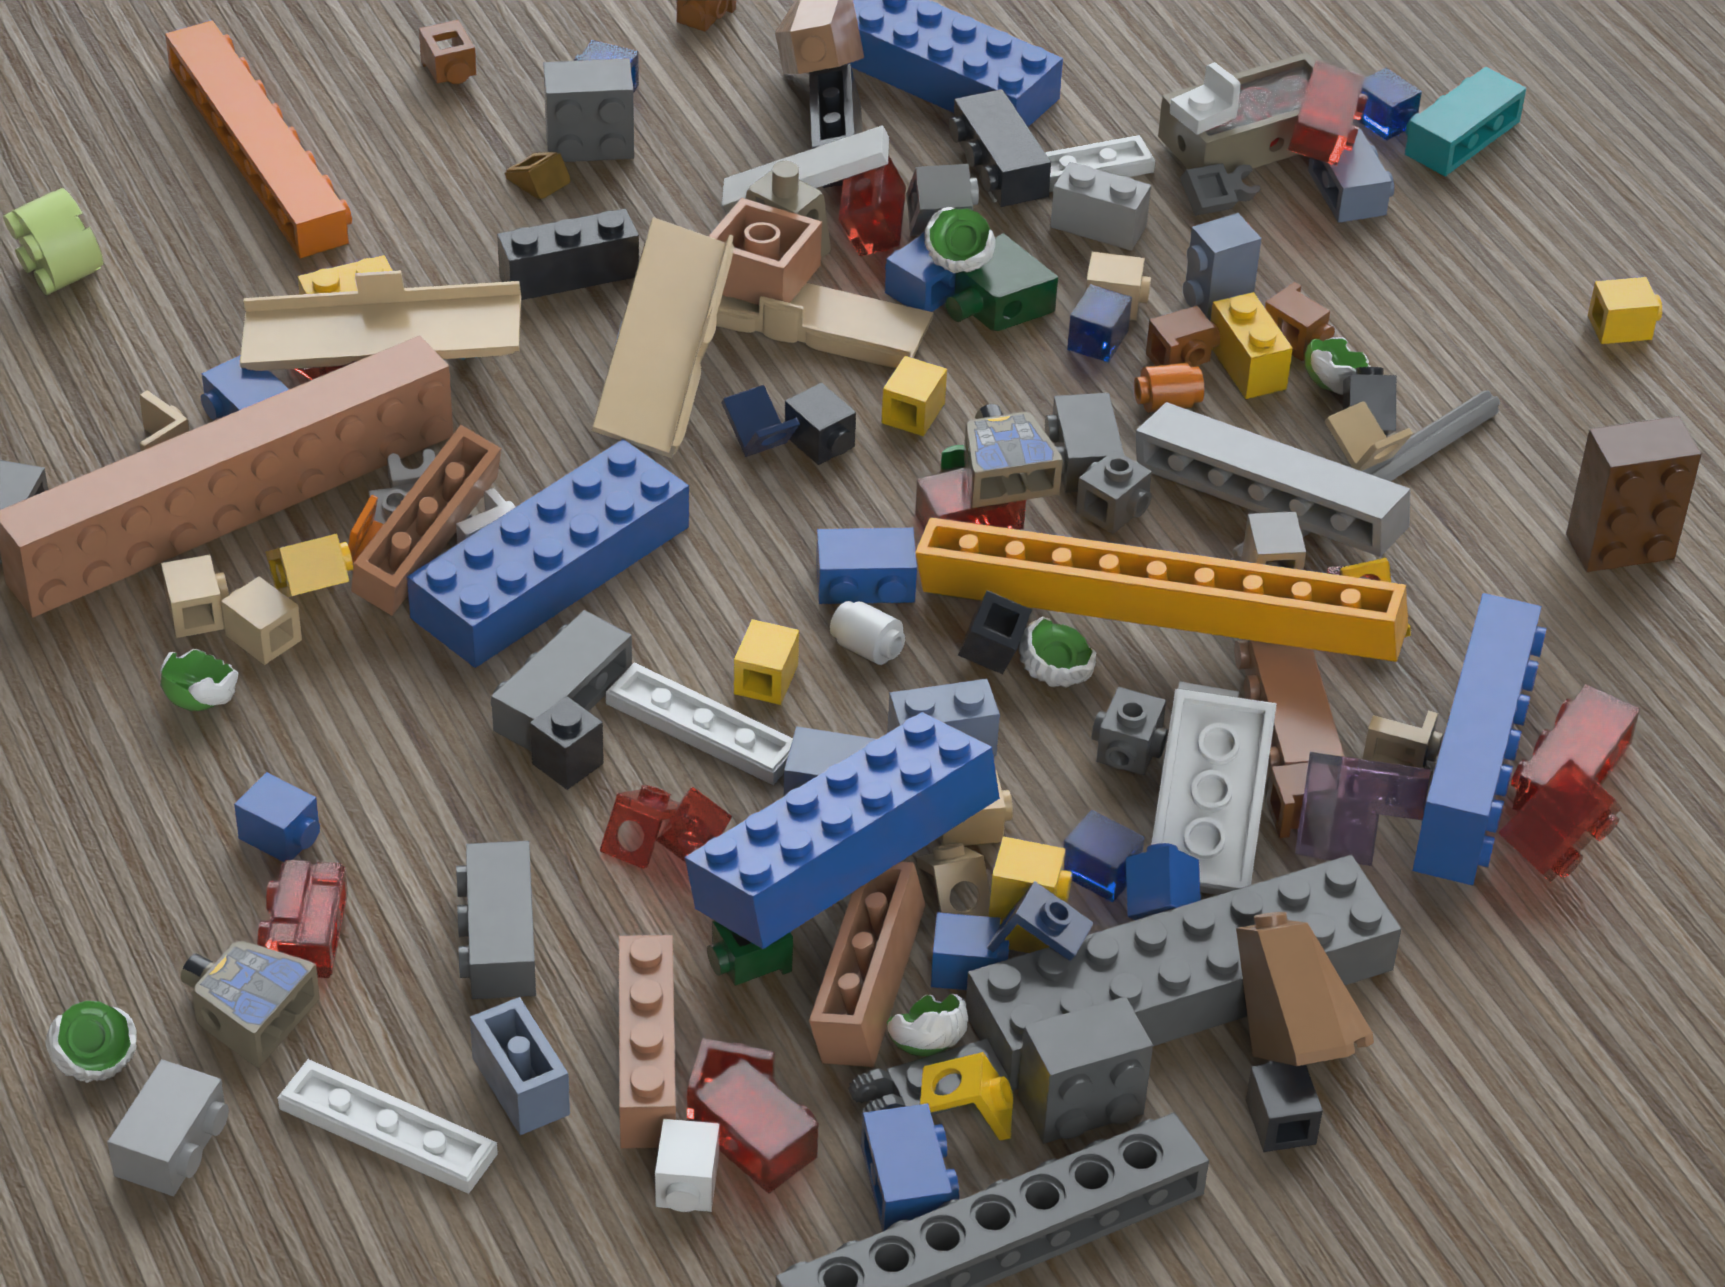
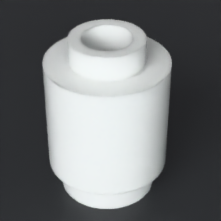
M846 601L842 603L835 611L830 623V633L833 637L837 638L840 646L878 665L896 658L902 651L905 643L903 624L900 620L861 601L855 603Z

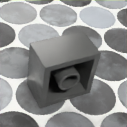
M630 59L543 62L548 152L561 153L564 162L634 159V102Z
M1127 997L1024 1025L1018 1096L1043 1144L1061 1138L1072 1139L1080 1136L1085 1131L1112 1123L1123 1124L1136 1116L1144 1114L1153 1044Z

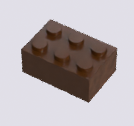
M1680 416L1589 429L1566 535L1586 572L1675 559L1702 455Z

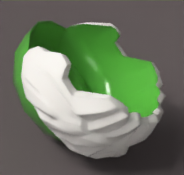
M946 207L936 212L928 222L925 229V246L934 264L942 266L945 270H949L952 273L971 272L987 264L993 257L996 239L986 219L978 212L970 209Z
M1343 337L1329 338L1324 341L1313 339L1306 348L1305 368L1310 379L1320 388L1343 395V380L1350 374H1356V368L1371 367L1368 364L1367 356L1363 352L1350 351L1346 346L1348 341Z
M1042 616L1025 628L1019 643L1020 661L1025 664L1024 669L1029 671L1031 677L1038 678L1039 681H1045L1051 687L1063 686L1067 688L1075 683L1079 684L1086 681L1092 676L1096 664V652L1091 647L1089 648L1085 638L1076 629L1064 624H1053L1050 618Z
M192 649L180 657H176L177 653L175 652L168 653L160 669V686L166 697L174 705L188 711H204L215 705L226 704L231 700L235 693V684L238 679V672L232 668V665L224 664L223 660L215 659L214 655H206V652L199 649Z
M950 994L942 1002L935 1000L933 995H924L911 1007L909 1013L897 1014L888 1019L886 1022L888 1036L899 1049L911 1055L931 1056L944 1052L949 1047H953L967 1031L968 1014L965 1001L957 994Z
M83 1001L72 1005L62 1015H58L53 1020L45 1043L51 1061L60 1071L65 1073L66 1076H74L76 1080L89 1083L93 1080L104 1081L107 1078L110 1079L116 1073L121 1072L122 1068L127 1065V1062L135 1054L137 1031L130 1016L121 1009L110 1007L100 1001Z

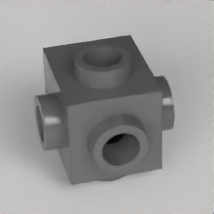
M1113 450L1101 461L1092 463L1085 473L1079 477L1076 513L1109 533L1114 534L1132 518L1140 517L1147 510L1152 498L1150 493L1152 471L1117 450Z
M1118 687L1107 712L1100 710L1093 725L1091 739L1098 741L1096 762L1145 775L1152 757L1160 759L1166 745L1168 729L1163 728L1166 700Z

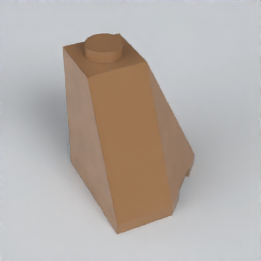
M795 0L775 32L783 74H803L829 69L864 58L853 0Z
M1273 912L1254 916L1255 925L1236 928L1253 1057L1300 1066L1348 1057L1355 1053L1354 1043L1357 1044V1048L1368 1047L1374 1043L1373 1032L1308 922L1287 920V912Z

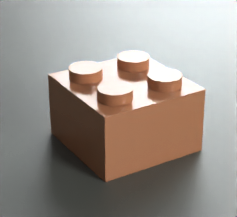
M741 198L708 236L725 243L729 235L734 236L732 241L734 246L733 256L722 295L759 305L761 296L790 303L821 265L822 221Z

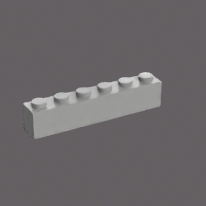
M1168 402L1162 405L1136 430L1137 462L1152 471V474L1259 513L1296 512L1300 528L1381 557L1409 528L1411 489Z

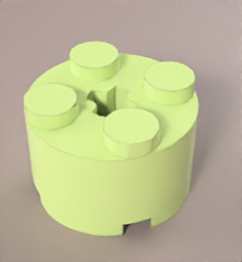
M64 188L52 191L3 215L10 234L14 239H18L21 247L15 249L20 264L27 273L36 270L34 271L35 279L45 295H49L94 273L103 265L102 254L91 228L85 229L78 215L83 214Z

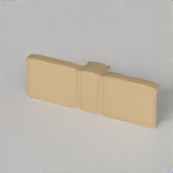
M655 217L652 218L591 431L620 441L624 439L631 445L669 458L676 454L685 436L701 376L700 363L716 330V314L733 256L734 246L732 241L734 236L729 235L725 243Z
M401 270L355 273L358 291L244 298L243 300L246 313L240 367L248 370L263 371L346 365L419 335L442 359L502 356L520 351L522 297L519 281L404 288Z
M806 283L790 303L761 296L759 305L722 295L716 314V326L745 333L758 331L773 340L787 343L800 341L819 351L897 368L904 356L914 358L933 319L934 312Z

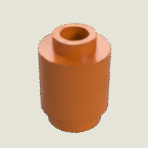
M1188 363L1143 367L1140 377H1135L1134 379L1137 404H1143L1148 413L1156 412L1166 402L1184 409L1192 408L1194 403H1201L1204 399V379L1200 367H1190Z

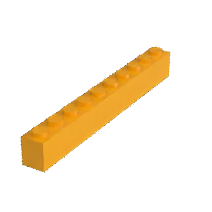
M937 518L929 519L915 551L923 592L982 600L988 590L1029 608L1394 662L1398 660L1408 628L1405 584Z

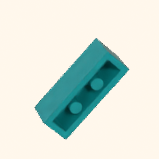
M1485 66L1473 76L1465 78L1459 86L1448 94L1440 96L1434 104L1423 112L1415 114L1409 120L1405 130L1407 136L1405 155L1446 177L1520 122L1526 87Z

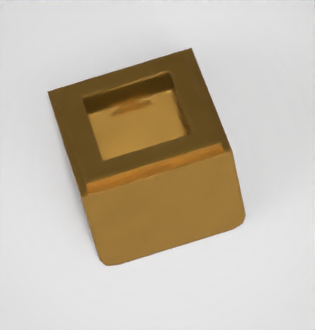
M557 152L534 153L508 168L504 173L506 179L538 199L546 198L571 181L561 153Z

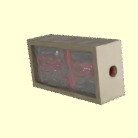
M1306 52L1232 74L1241 84L1237 117L1198 135L1170 114L1171 99L1204 85V83L1162 95L1158 137L1187 169L1223 163L1227 174H1231L1240 165H1251L1253 169L1311 151L1313 136L1348 131L1352 98Z

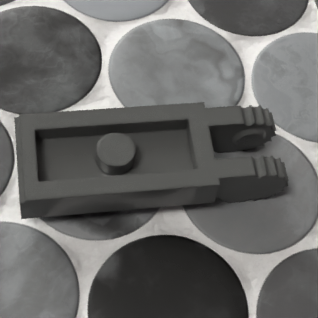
M983 1039L891 1067L887 1071L878 1068L869 1071L867 1074L857 1075L849 1083L848 1089L856 1103L874 1100L870 1101L862 1109L861 1115L863 1117L864 1112L920 1105L923 1067L984 1052L999 1076L1006 1077L1008 1082L1009 1078L988 1039ZM954 1073L943 1077L935 1087V1094L947 1095L952 1093L960 1085L962 1076ZM957 1106V1107H953V1108H949V1109H945V1110H941V1111L932 1112L931 1115H935V1114H938V1113H942V1112H945V1111H948V1110H951V1109H955V1108H958V1107H961V1106Z

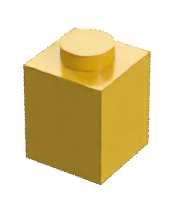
M1646 277L1595 281L1588 318L1600 344L1652 340L1656 321H1660L1662 318V301L1658 294H1654Z
M904 356L883 388L881 423L924 436L945 404L947 369Z
M752 619L734 658V694L781 705L798 667L799 630Z

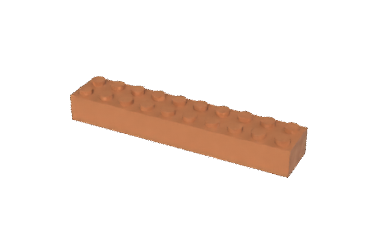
M419 335L1 509L0 555L6 585L30 616L34 618L386 466L387 458L392 453L398 454L400 459L446 440L453 435L449 365Z

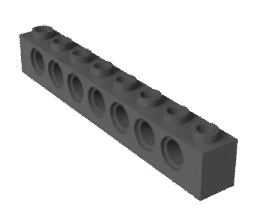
M1175 1112L1156 1120L1148 1119L1140 1122L1130 1131L1108 1140H1096L1083 1150L1059 1160H1047L1041 1163L1035 1170L1013 1179L998 1180L986 1190L961 1200L953 1199L939 1206L937 1210L918 1218L898 1221L879 1234L861 1241L847 1242L835 1252L810 1262H798L790 1266L785 1272L776 1275V1287H984L1203 1195L1209 1159Z

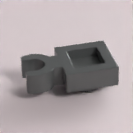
M1223 163L1186 170L1180 177L1194 215L1229 210L1234 207L1238 200L1246 202L1253 199L1261 190L1260 186L1254 185L1250 187L1241 180L1245 179L1252 172L1251 165H1240L1231 174H1227Z

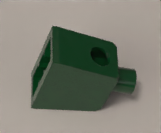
M1003 233L995 238L994 254L987 264L971 272L962 271L955 274L954 295L946 299L947 312L954 321L961 322L974 316L991 331H1001L1054 312L1056 310L1058 276Z

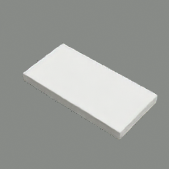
M1175 689L1151 845L1157 843L1173 844L1178 847L1179 851L1199 859L1200 892L1220 895L1251 885L1277 703Z

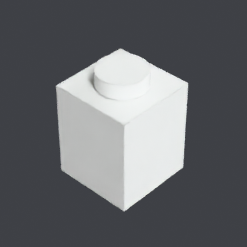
M663 1119L655 1170L656 1207L671 1208L680 1212L693 1210L712 1212L719 1161L718 1123Z

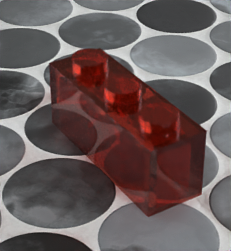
M1585 684L1574 701L1570 699L1564 701L1557 714L1553 730L1545 728L1542 731L1534 747L1532 759L1530 761L1522 759L1517 766L1511 781V786L1517 788L1512 809L1562 833L1568 834L1631 745L1640 708Z

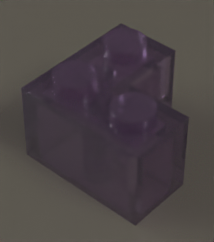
M1310 752L1295 854L1330 861L1352 854L1358 864L1372 866L1379 814L1423 820L1430 769Z

